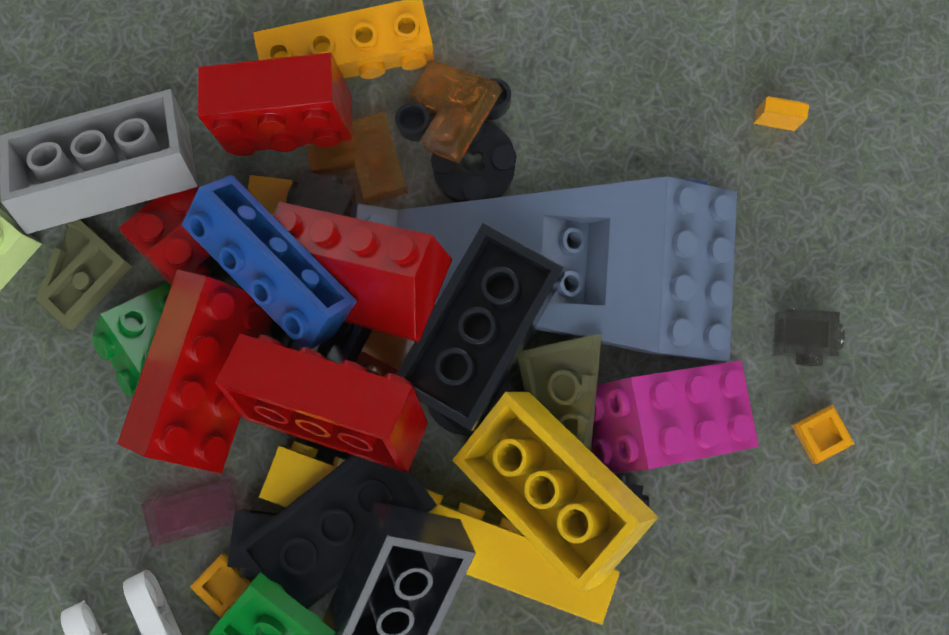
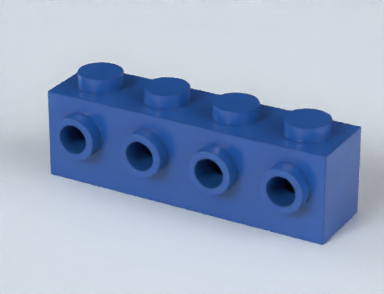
M233 175L199 187L182 226L300 348L313 349L333 337L357 300Z

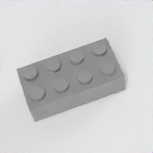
M171 89L0 135L1 203L26 234L198 187L189 124Z

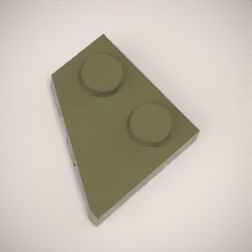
M82 219L65 223L68 229L60 249L54 247L49 261L48 275L42 280L36 300L55 319L72 331L132 268L128 261Z

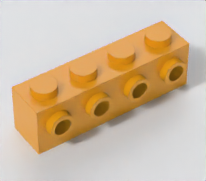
M402 0L253 32L259 60L331 52L344 79L359 75L363 79H373L385 74L387 69L402 66L404 70H415L425 66L427 61L434 60L433 43L423 0Z

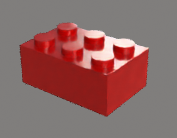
M331 52L198 67V117L228 154L249 156L254 154L255 151L271 149L279 152H290L297 149V147L311 145L331 148L339 145L340 142L353 141L352 95Z

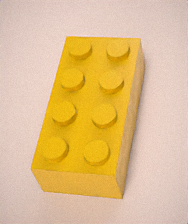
M505 392L452 460L579 593L601 585L659 518L530 392Z

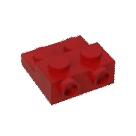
M199 186L155 198L119 227L121 234L171 286L177 270L209 277L211 274L210 269L218 263L182 226Z

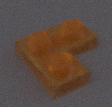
M430 60L409 94L415 102L438 111L419 143L429 152L460 163L503 90L494 80Z
M385 112L352 120V140L340 141L339 145L335 147L323 148L314 145V143L305 144L315 179L356 168L362 194L367 205L408 193Z

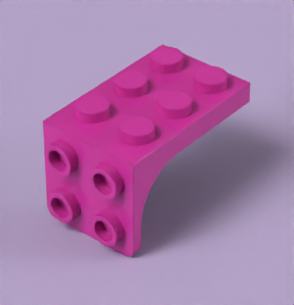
M742 360L635 376L597 385L591 452L613 473L648 470L759 447Z

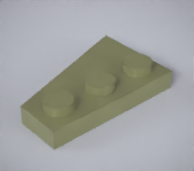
M602 334L523 350L518 357L524 392H530L591 451Z

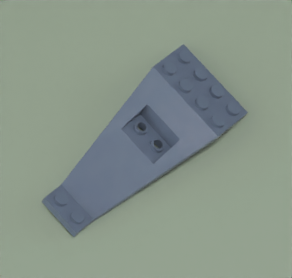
M667 176L402 210L361 203L351 206L352 218L431 234L453 260L434 307L479 228L484 223L564 267L565 276L535 329L574 338L602 334L601 344L647 354L701 361L730 362L737 191ZM567 236L572 240L571 248L567 244ZM565 278L569 281L568 291L564 286Z

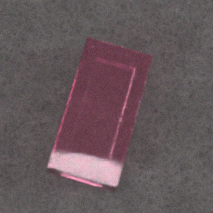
M231 479L141 504L151 547L233 525L235 511L239 510Z

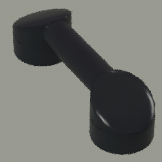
M491 78L479 86L477 100L430 114L419 103H406L396 112L395 122L397 130L405 139L412 142H421L430 136L431 131L462 122L469 117L477 118L482 116L487 120L498 119L510 108L511 89L505 81Z

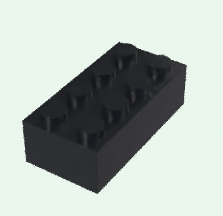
M482 223L431 312L420 341L414 342L396 375L405 378L411 383L420 402L470 431H475L481 424L565 276L564 267Z
M375 502L322 621L336 632L334 635H436L476 554L461 520Z

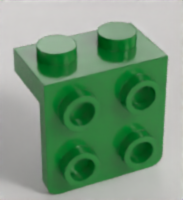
M169 282L101 313L92 335L93 346L103 360L108 359L117 372V382L127 396H134L171 289Z

